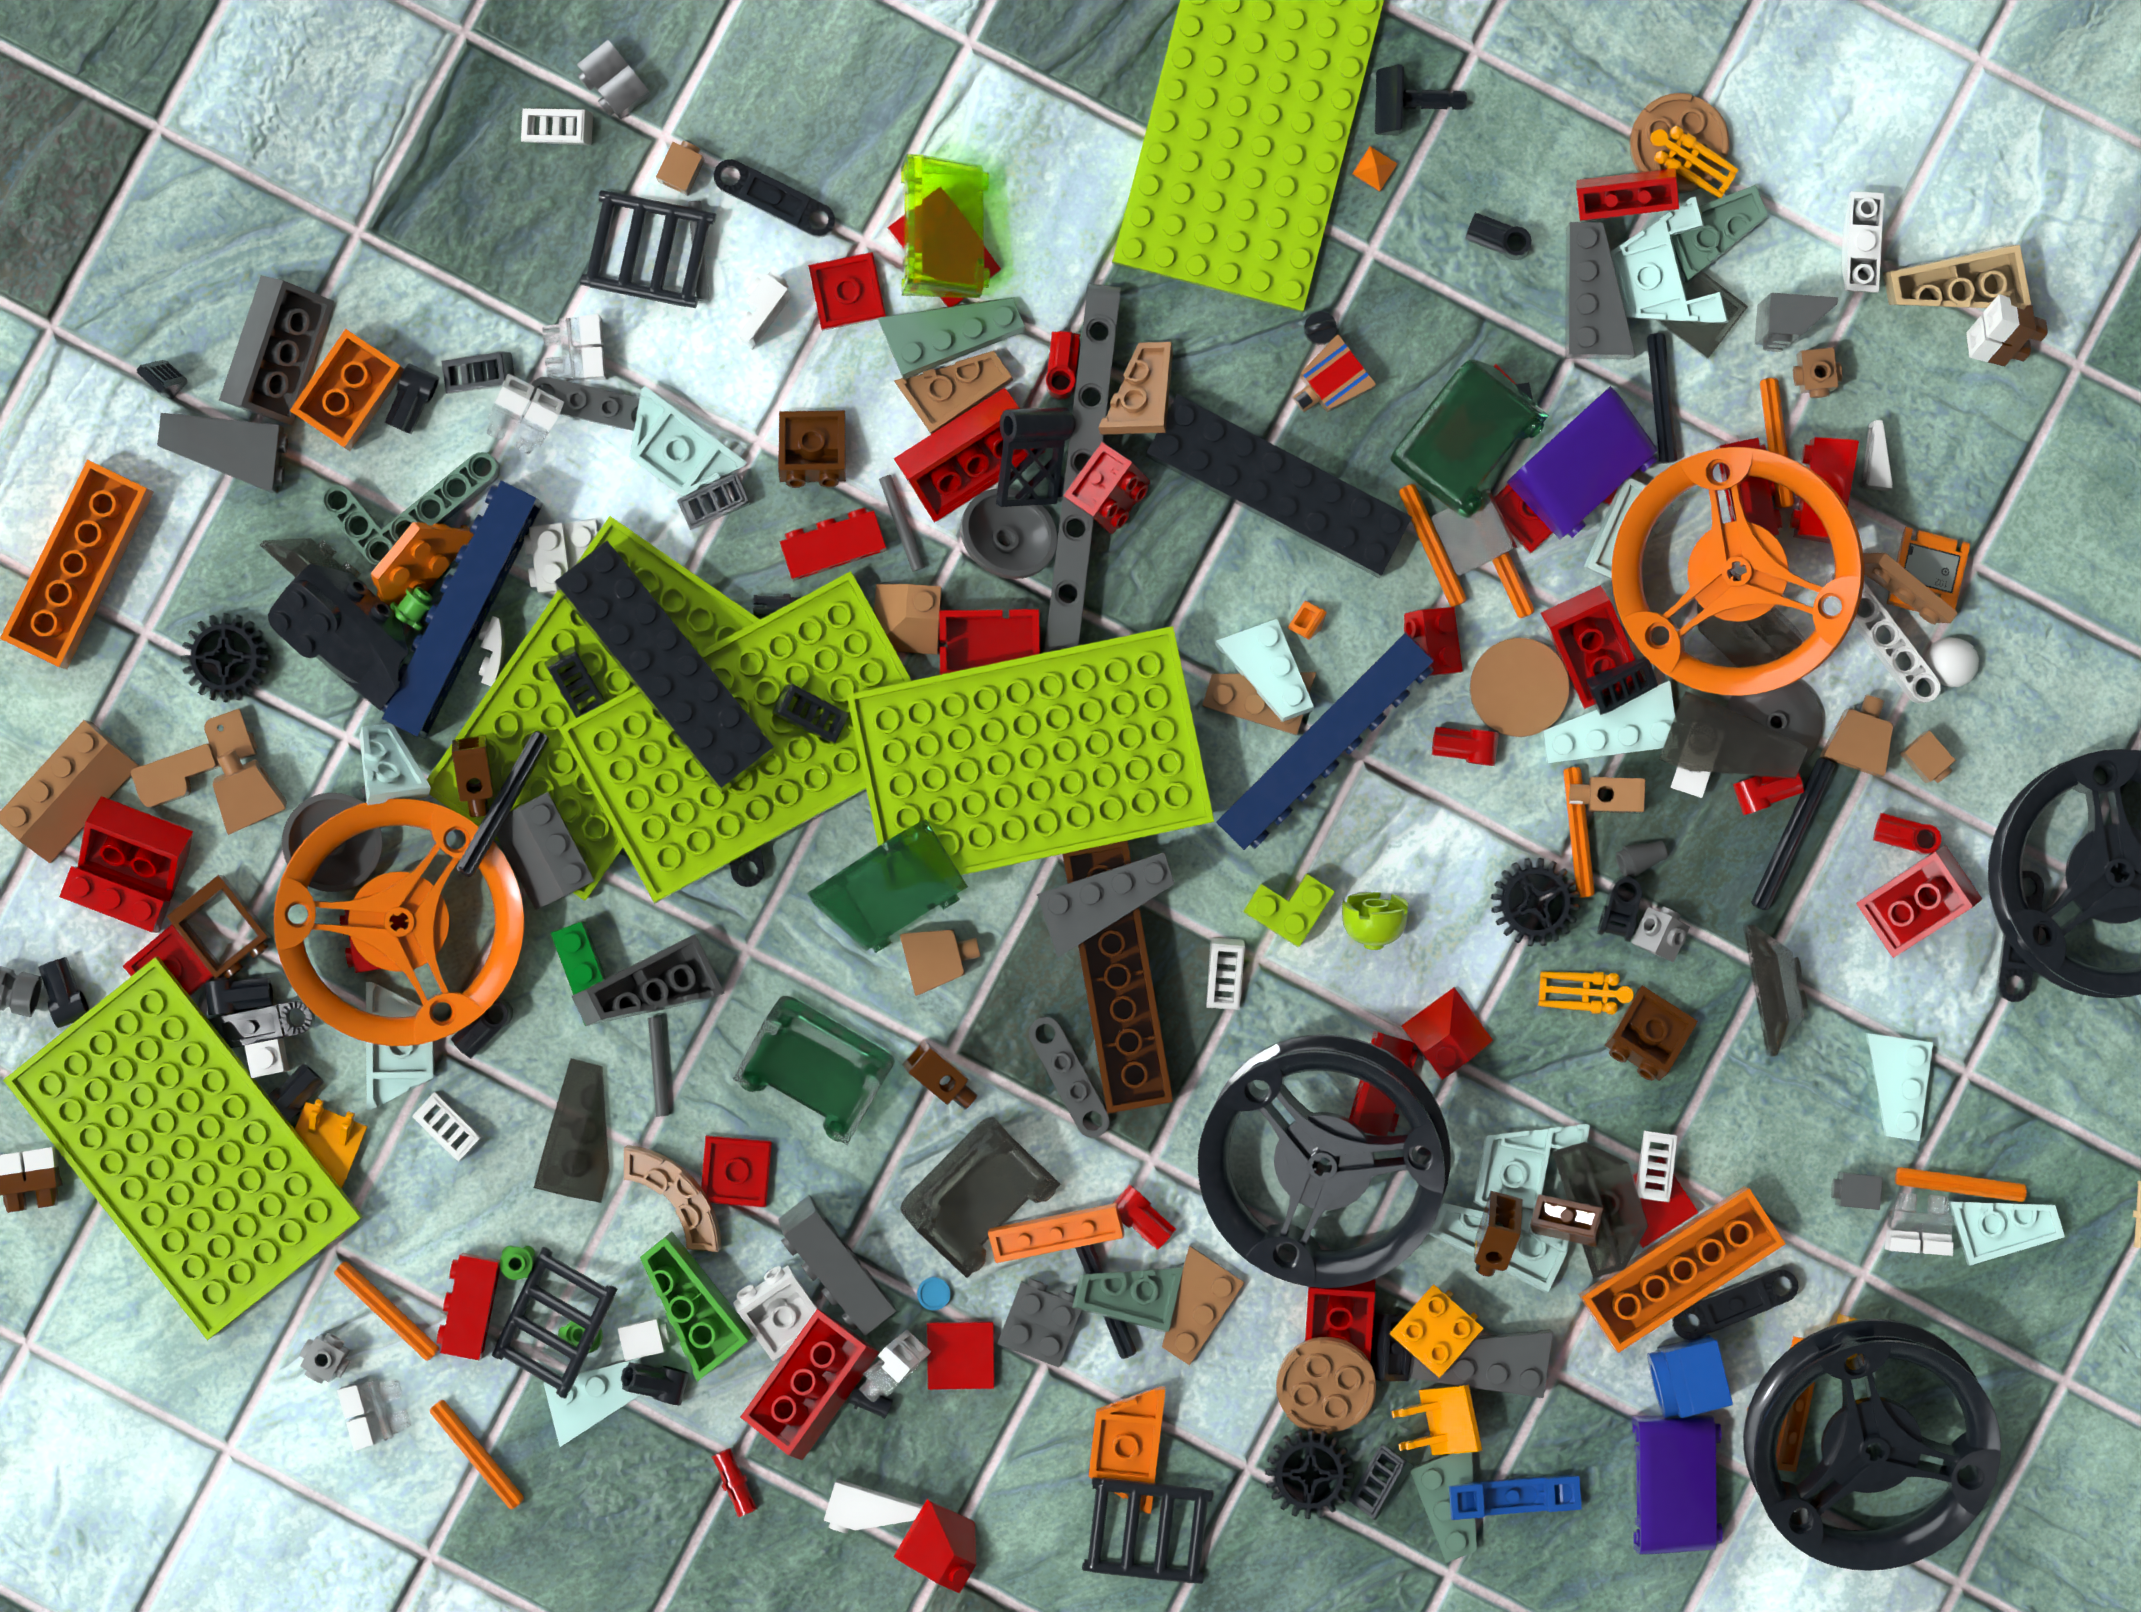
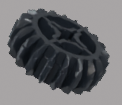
M228 613L222 614L221 624H219L215 615L209 616L211 627H208L203 621H199L197 625L202 632L198 634L190 630L188 635L195 639L194 643L184 642L182 645L185 649L191 650L190 655L181 656V661L191 662V666L185 667L183 673L186 675L195 673V676L188 683L190 686H196L201 682L202 684L198 689L200 695H205L211 689L210 700L216 701L221 692L223 702L229 703L231 692H233L236 700L241 701L243 700L241 689L244 688L249 695H253L255 691L250 685L253 681L260 686L264 684V681L257 677L259 671L269 674L270 669L261 666L262 661H271L272 659L271 655L261 654V650L270 647L269 642L263 641L258 643L257 640L264 635L263 631L257 630L251 634L250 632L254 628L255 623L249 620L241 627L243 617L240 615L234 617L232 624ZM231 631L239 633L246 639L251 653L238 652L235 649L234 640L231 639ZM221 632L216 649L211 652L202 653L206 642L212 636ZM224 650H227L229 654L241 657L240 659H233L232 662L228 661V666L219 660L211 659L212 657H220V654H224ZM201 663L214 664L218 668L221 685L212 682L206 676ZM251 663L245 676L232 684L231 678H234L235 669L241 664Z
M1526 858L1524 859V870L1521 869L1517 862H1514L1512 864V869L1515 872L1513 876L1506 870L1501 872L1507 883L1504 884L1499 881L1494 883V886L1501 889L1502 893L1501 895L1491 894L1490 898L1492 900H1500V906L1492 907L1491 912L1498 913L1502 911L1503 917L1498 918L1495 923L1496 925H1502L1505 922L1509 924L1503 932L1505 936L1510 935L1514 930L1517 931L1514 942L1520 943L1523 936L1526 935L1527 946L1532 947L1534 945L1535 937H1538L1540 946H1546V935L1549 934L1553 942L1559 941V936L1556 933L1557 929L1564 934L1570 932L1569 928L1563 924L1565 920L1570 923H1576L1577 918L1569 915V910H1580V905L1570 904V898H1577L1580 896L1579 891L1569 893L1568 887L1573 886L1576 882L1574 879H1570L1564 883L1562 878L1568 871L1563 868L1555 874L1556 862L1551 861L1547 869H1544V858H1538L1536 868H1533L1531 859ZM1537 874L1545 876L1554 882L1555 886L1545 891H1539L1530 883L1527 875ZM1518 881L1523 893V900L1518 906L1510 910L1509 895L1513 886ZM1530 893H1533L1535 897L1545 896L1550 893L1548 897L1543 899L1544 903L1540 904L1543 906L1540 911L1536 908H1526L1521 911L1523 907L1527 906V901H1530L1528 899L1529 895H1531ZM1561 894V911L1557 919L1552 923L1548 912V904L1552 899ZM1531 913L1541 922L1544 929H1527L1521 926L1515 919Z
M1309 1428L1307 1432L1308 1438L1303 1439L1302 1433L1298 1429L1295 1430L1297 1441L1292 1443L1290 1437L1285 1435L1283 1436V1440L1287 1445L1285 1449L1278 1444L1273 1446V1449L1280 1454L1278 1458L1268 1455L1267 1461L1274 1464L1275 1468H1266L1264 1473L1268 1476H1275V1479L1266 1482V1487L1271 1489L1278 1487V1490L1273 1492L1271 1498L1274 1501L1282 1496L1285 1498L1280 1504L1282 1510L1287 1509L1290 1504H1293L1292 1516L1297 1517L1300 1508H1304L1305 1519H1310L1311 1509L1316 1508L1318 1517L1322 1518L1324 1517L1322 1506L1327 1505L1333 1513L1336 1511L1335 1505L1331 1502L1334 1498L1342 1504L1346 1501L1345 1497L1339 1493L1340 1490L1351 1492L1352 1486L1344 1483V1479H1354V1473L1344 1471V1468L1352 1466L1353 1461L1352 1459L1341 1460V1457L1348 1452L1347 1448L1341 1447L1335 1451L1334 1448L1338 1445L1339 1439L1334 1437L1327 1444L1325 1442L1327 1439L1326 1431L1320 1433L1319 1439H1314V1429ZM1305 1448L1304 1459L1301 1464L1290 1466L1289 1468L1283 1467L1287 1458L1293 1452ZM1316 1448L1326 1451L1334 1459L1337 1470L1320 1467L1316 1463ZM1311 1457L1314 1471L1318 1470L1320 1474L1312 1476L1310 1489L1308 1490L1305 1476L1300 1477L1299 1473L1307 1470L1309 1458ZM1282 1478H1290L1291 1480L1301 1482L1304 1492L1303 1499L1293 1496L1285 1488ZM1335 1480L1333 1487L1327 1494L1313 1500L1315 1488L1320 1482Z

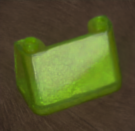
M906 154L901 166V183L904 184L905 210L904 278L901 279V296L980 298L983 288H989L990 282L989 268H984L983 191L988 192L989 172L983 171V167L980 164L921 154Z

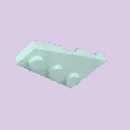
M1628 477L1618 487L1586 560L1585 568L1612 579V557L1619 528L1633 501L1647 485ZM1675 499L1664 510L1655 523L1647 543L1655 534L1661 531L1665 526L1664 523L1674 512H1677L1683 506L1684 502Z
M1277 619L1215 642L1217 648L1226 654L1235 665L1234 667L1237 671L1247 678L1257 690L1258 695L1282 722L1313 711V703Z
M388 723L363 726L359 737L367 805L384 803L388 799L428 797L431 787L394 725Z
M1866 1033L1872 1059L1873 1075H1875L1878 1091L1877 1097L1884 1134L1888 1137L1920 1141L1933 1042Z
M1948 1201L1966 1262L1969 1266L2065 1237L2055 1205Z
M641 1358L580 1372L566 1399L559 1397L556 1394L557 1389L544 1382L560 1447L641 1395L623 1390L621 1381L623 1368H626L629 1362L643 1364Z

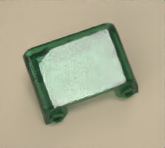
M1471 359L1459 367L1395 448L1391 456V462L1453 512L1467 519L1475 514L1482 505V492L1478 487L1517 438L1536 437L1542 431L1544 421L1549 415L1495 366Z
M924 819L879 845L807 894L820 911L864 950L868 951L872 948L877 953L892 944L889 937L939 905L945 910L958 902L960 898L957 894L968 886L928 821Z
M782 996L765 1018L733 1080L740 1083L741 1087L749 1092L763 1091L768 1085L825 1117L823 1128L826 1131V1135L834 1141L848 1145L890 1073L895 1060L882 1047L800 1000L790 996Z

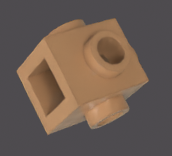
M1834 347L1802 350L1796 354L1798 366H1793V380L1795 386H1800V394L1810 393V398L1830 396L1829 391L1835 390L1838 387V382H1842V366L1840 362L1835 360ZM1814 370H1817L1820 373L1821 378L1815 375Z

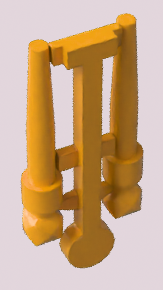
M1679 126L1673 127L1669 132L1671 138L1678 140L1676 143L1670 141L1668 134L1662 129H1658L1651 134L1650 141L1654 146H1665L1670 149L1669 155L1664 151L1656 153L1654 160L1657 163L1665 164L1667 166L1666 169L1676 168V172L1718 198H1722L1739 170L1738 168L1696 141L1697 138L1693 135L1685 134ZM1681 144L1689 149L1692 148L1691 154L1681 148ZM1675 154L1686 160L1683 166L1680 161L1673 157ZM1698 154H1702L1730 172L1727 176L1723 175L1698 159ZM1693 164L1720 181L1722 185L1719 189H1716L1688 169Z
M1541 971L1538 1006L1591 1011L1592 1014L1606 1012L1614 1015L1618 1011V1006L1615 1002L1607 1003L1608 997H1617L1621 1003H1628L1633 999L1634 995L1632 989L1627 986H1622L1617 991L1609 990L1608 984L1616 986L1620 982V977L1616 973L1604 975V972L1596 971L1594 973ZM1547 978L1583 982V988L1546 986ZM1590 982H1593V985H1603L1604 983L1603 989H1589ZM1546 992L1582 995V1002L1545 1000ZM1589 996H1602V1001L1592 1000V1002H1589Z

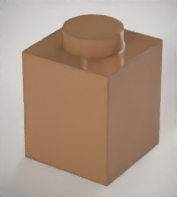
M682 141L681 145L672 142L656 175L657 181L688 196L705 161L703 156L699 154L701 149L686 141Z
M1930 730L1923 732L1899 753L1925 783L1932 782L1933 780L1936 783L1942 781L1952 772L1949 766L1956 761Z

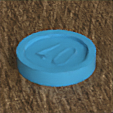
M930 1277L919 1285L917 1297L924 1308L939 1310L948 1303L950 1288L943 1279Z

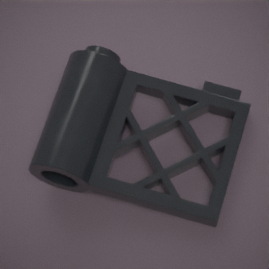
M1068 408L1007 409L1003 411L1000 418V432L1004 441L996 505L1000 507L1057 504L1058 497H1063L1065 478L1061 476L1065 440L1070 438L1076 426L1075 418ZM1046 448H1053L1052 459L1043 466L1038 457ZM1023 449L1028 456L1015 468L1012 464L1013 450ZM1034 462L1040 471L1027 483L1021 474ZM1046 477L1049 481L1047 495L1038 496L1033 489ZM1018 479L1023 488L1015 497H1008L1009 486Z

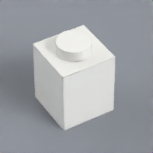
M283 1038L245 1045L251 1078L290 1071Z
M659 1317L623 1325L618 1328L625 1361L665 1352V1344L670 1343L667 1324H661Z

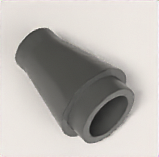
M1661 840L1654 843L1623 846L1621 851L1616 852L1617 865L1624 877L1630 875L1636 877L1660 861L1668 858L1666 847Z

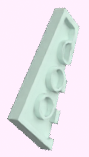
M1443 1203L1428 1234L1474 1257L1475 1238L1483 1212ZM1497 1222V1226L1503 1227L1502 1224ZM1521 1230L1519 1241L1508 1268L1503 1272L1548 1293L1567 1252H1560ZM1568 1241L1567 1252L1571 1246V1241Z

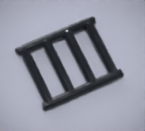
M601 190L599 192V202H602L595 238L587 274H582L580 285L682 307L696 308L698 297L695 296L709 227L710 224L714 225L717 214L706 210ZM615 206L634 209L618 280L600 276ZM647 212L665 216L650 286L631 283ZM678 219L697 222L682 293L663 289Z
M542 1247L500 1334L492 1356L503 1360V1358L509 1360L556 1388V1394L566 1399L618 1289L612 1285H606L605 1287L554 1258L552 1256L553 1252L549 1248ZM546 1268L599 1299L591 1317L538 1286ZM532 1298L585 1329L577 1347L524 1316ZM518 1328L571 1359L563 1377L510 1346Z
M1092 1478V1489H1096L1089 1553L1088 1559H1084L1082 1564L1083 1571L1183 1583L1202 1584L1204 1582L1200 1566L1208 1502H1212L1213 1490L1113 1478ZM1109 1492L1129 1494L1121 1562L1101 1560ZM1142 1495L1162 1497L1154 1566L1134 1564ZM1175 1499L1195 1501L1187 1569L1167 1567Z

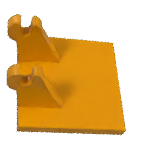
M317 1098L314 1104L305 1102L295 1131L339 1187L343 1188L368 1126L354 1121L355 1113L348 1111L344 1117L324 1109V1101Z
M1433 1284L1389 1334L1440 1379L1484 1328L1476 1322L1479 1316L1475 1312L1468 1315L1451 1300L1454 1294L1450 1290L1443 1293Z
M1469 1385L1419 1390L1421 1404L1391 1411L1393 1418L1426 1412L1430 1435L1399 1443L1400 1451L1430 1445L1432 1455L1482 1451Z

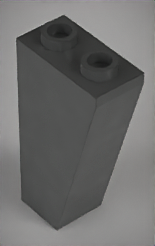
M169 413L160 414L157 446L270 493H277L278 486H283L285 467L280 466L281 454L286 453L288 449V434L284 433L282 426Z

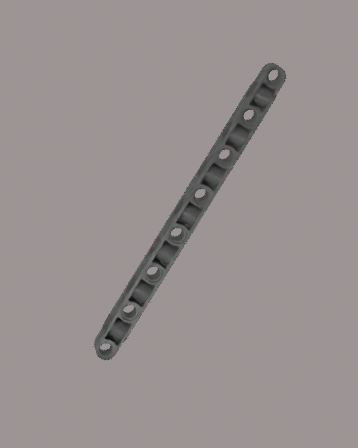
M1088 284L1072 414L1075 418L1076 426L1069 440L1063 495L1080 473L1074 466L1075 459L1080 455H1086L1091 458L1103 442L1104 434H1100L1098 427L1102 418H1106L1121 287ZM1095 325H1103L1107 328L1109 334L1106 339L1096 341L1091 338L1089 334L1090 329ZM1088 390L1097 391L1101 397L1100 402L1091 407L1085 405L1082 401L1084 392ZM1064 496L1062 498L1044 653L1079 646L1094 518L1068 501ZM1074 520L1081 521L1085 526L1084 534L1078 538L1071 537L1066 531L1069 522ZM1064 586H1072L1076 589L1078 596L1074 602L1064 603L1058 597L1059 590Z

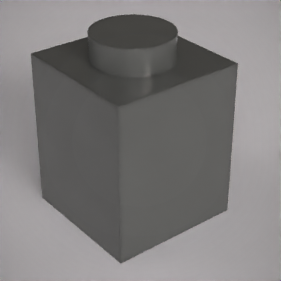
M1838 1172V1179L1833 1178L1831 1198L1836 1199L1835 1205L1842 1207L1880 1210L1883 1177Z

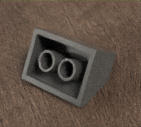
M1770 293L1757 305L1754 345H1763L1764 351H1783V348L1788 347L1838 303V297Z
M549 791L509 812L496 836L535 910L595 880Z

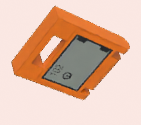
M1905 527L1896 562L1931 591L1940 595L1939 597L1955 610L1970 543L1962 542L1960 551L1957 552L1955 551L1957 546L1956 539L1918 530L1916 539L1911 540L1913 528ZM1889 592L1886 604L1919 612Z

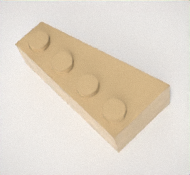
M2009 245L1883 272L1889 305L1988 308L1999 294L2009 297L2012 306L2025 309L2027 305H2031L2020 245Z

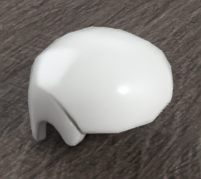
M1946 637L1931 644L1925 654V662L1936 675L1941 685L1961 687L1971 682L1978 672L1979 655L1974 646L1960 638Z

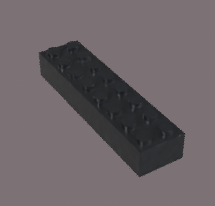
M1178 394L1167 413L1166 433H1157L1146 453V457L1377 578L1382 576L1412 519L1408 514Z
M608 541L604 542L554 581L559 593L721 794L774 754V746Z

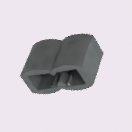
M609 40L577 64L582 71L577 76L589 91L595 88L602 98L598 102L609 116L615 113L619 119H622L651 96L649 90Z

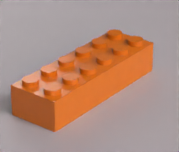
M87 459L0 639L59 668L68 669L154 491Z
M1743 1186L1578 1295L1612 1348L1619 1353L1786 1243L1750 1188Z

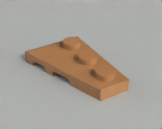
M1171 342L1138 343L1123 374L1124 381L1118 393H1114L1110 402L1111 408L1106 418H1102L1098 427L1100 434L1166 433L1173 358Z
M991 351L957 361L954 365L937 370H927L923 374L907 379H897L894 382L930 434H932L1013 381V378L996 353Z
M1863 553L1865 575L1897 596L1904 603L1919 611V615L1927 622L1935 625L1936 623H1951L1958 612L1888 554Z
M1300 672L1308 694H1310L1316 672ZM1212 674L1202 704L1203 707L1293 735H1297L1303 715L1282 722L1258 695L1254 686L1241 674Z
M1190 1245L1182 1271L1169 1332H1165L1162 1348L1189 1366L1244 1284V1281Z

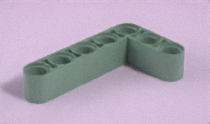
M477 452L383 529L358 498L344 486L333 485L327 488L323 494L322 502L327 512L371 564L377 566L380 561L374 558V548L381 543H385L390 551L400 539L399 528L402 524L408 522H420L427 525L443 524L498 478L500 465L489 453ZM481 460H489L492 465L491 472L484 477L477 476L475 472L476 464ZM455 481H464L466 491L463 496L458 498L452 497L450 494L451 485ZM337 493H345L347 496L346 506L340 510H335L332 506V498ZM430 502H438L441 509L439 515L433 519L426 518L424 514L425 506ZM359 518H365L368 522L367 531L362 535H355L352 529L353 523Z

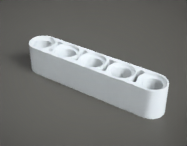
M1835 570L1828 575L1826 584L1835 579ZM1864 582L1861 600L1866 601L1870 605L1871 612L1867 618L1860 617L1857 614L1853 622L1854 627L1912 702L1919 704L1934 700L1940 692L1938 678ZM1832 596V598L1842 609V604L1839 598ZM1879 626L1886 627L1890 632L1891 638L1887 644H1882L1876 639L1875 633ZM1899 653H1905L1910 658L1911 664L1906 671L1900 670L1895 663L1896 656ZM1919 679L1926 680L1930 685V693L1927 697H1922L1916 692L1915 685Z

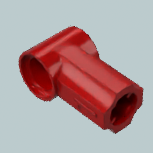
M1066 331L1051 333L1046 389L1054 399L1065 400L1074 393L1080 334ZM1058 375L1066 376L1070 381V385L1064 390H1057L1051 384L1054 377Z
M1435 727L1431 755L1463 759L1467 763L1495 766L1500 733L1476 729L1463 731Z
M1795 766L1775 771L1763 777L1758 775L1733 784L1743 815L1771 806V803L1804 793L1803 783Z
M1884 813L1879 814L1873 836V841L1914 851L1920 855L1935 852L1939 848L1942 839L1940 831L1931 824H1921ZM1921 830H1926L1933 836V844L1929 849H1924L1917 843V835Z
M1130 1184L1113 1202L1118 1205L1122 1223L1128 1228L1132 1227L1157 1250L1164 1245L1176 1230L1171 1223L1150 1206L1152 1203Z

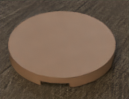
M1668 94L1652 101L1642 110L1633 124L1629 146L1633 164L1639 173L1666 169L1667 166L1657 163L1654 160V156L1659 151H1664L1669 155L1670 149L1665 146H1654L1650 141V136L1654 131L1662 129L1668 134V139L1676 143L1678 140H1674L1669 135L1670 130L1675 126L1682 128L1685 134L1689 133L1696 137V141L1726 160L1729 134L1723 117L1715 107L1713 108L1709 103L1692 96V94ZM1682 144L1680 146L1690 154L1693 151L1692 148L1689 149ZM1677 154L1673 156L1681 162L1682 166L1685 164L1686 160ZM1698 154V159L1720 172L1722 166L1702 154ZM1693 164L1688 169L1708 183L1714 179ZM1676 172L1678 193L1691 192L1701 188Z
M1527 638L1507 639L1490 647L1476 662L1470 679V698L1479 718L1492 730L1512 737L1532 736L1549 728L1564 711L1569 696L1568 674L1558 655L1543 643Z
M1318 1337L1300 1343L1285 1356L1277 1373L1276 1393L1286 1416L1295 1425L1306 1431L1312 1428L1316 1434H1320L1322 1431L1332 1434V1432L1344 1430L1354 1424L1357 1425L1368 1414L1376 1394L1375 1374L1366 1355L1353 1344L1339 1338Z

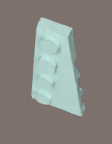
M1670 681L1658 685L1654 689L1603 715L1594 710L1542 731L1547 764L1679 746Z

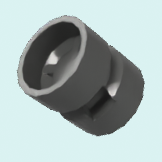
M0 966V1010L4 1011L7 1007H10L11 1013L32 1017L39 1001L42 977L26 972L16 975L14 969Z

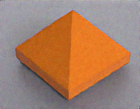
M1369 146L1352 175L1380 192L1398 163Z
M1304 601L1289 624L1288 629L1310 640L1321 631L1327 612Z

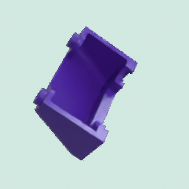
M1610 386L1523 465L1507 483L1559 540L1566 534L1573 538L1586 526L1583 519L1638 468L1645 472L1658 460L1654 456L1658 449L1620 395Z
M1678 1415L1668 1418L1663 1416H1632V1433H1635V1441L1639 1442V1444H1634V1451L1636 1452L1637 1498L1635 1524L1640 1528L1633 1532V1549L1639 1555L1716 1550V1544L1722 1543L1723 1539L1722 1524L1717 1523L1716 1443H1721V1424L1715 1423L1712 1415H1692L1683 1418Z

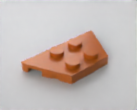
M413 522L371 572L373 583L378 589L377 597L390 607L392 602L400 604L407 595L405 590L408 587L415 589L418 586L428 592L457 557L462 545H467L474 534L470 532V528L467 525H461L460 528H450L446 524L435 523L427 525L426 523Z
M1160 1386L1096 1409L1089 1465V1477L1091 1479L1098 1477L1155 1483L1165 1387ZM1113 1492L1123 1499H1128L1129 1494ZM1142 1495L1141 1510L1143 1512L1151 1514L1153 1496Z

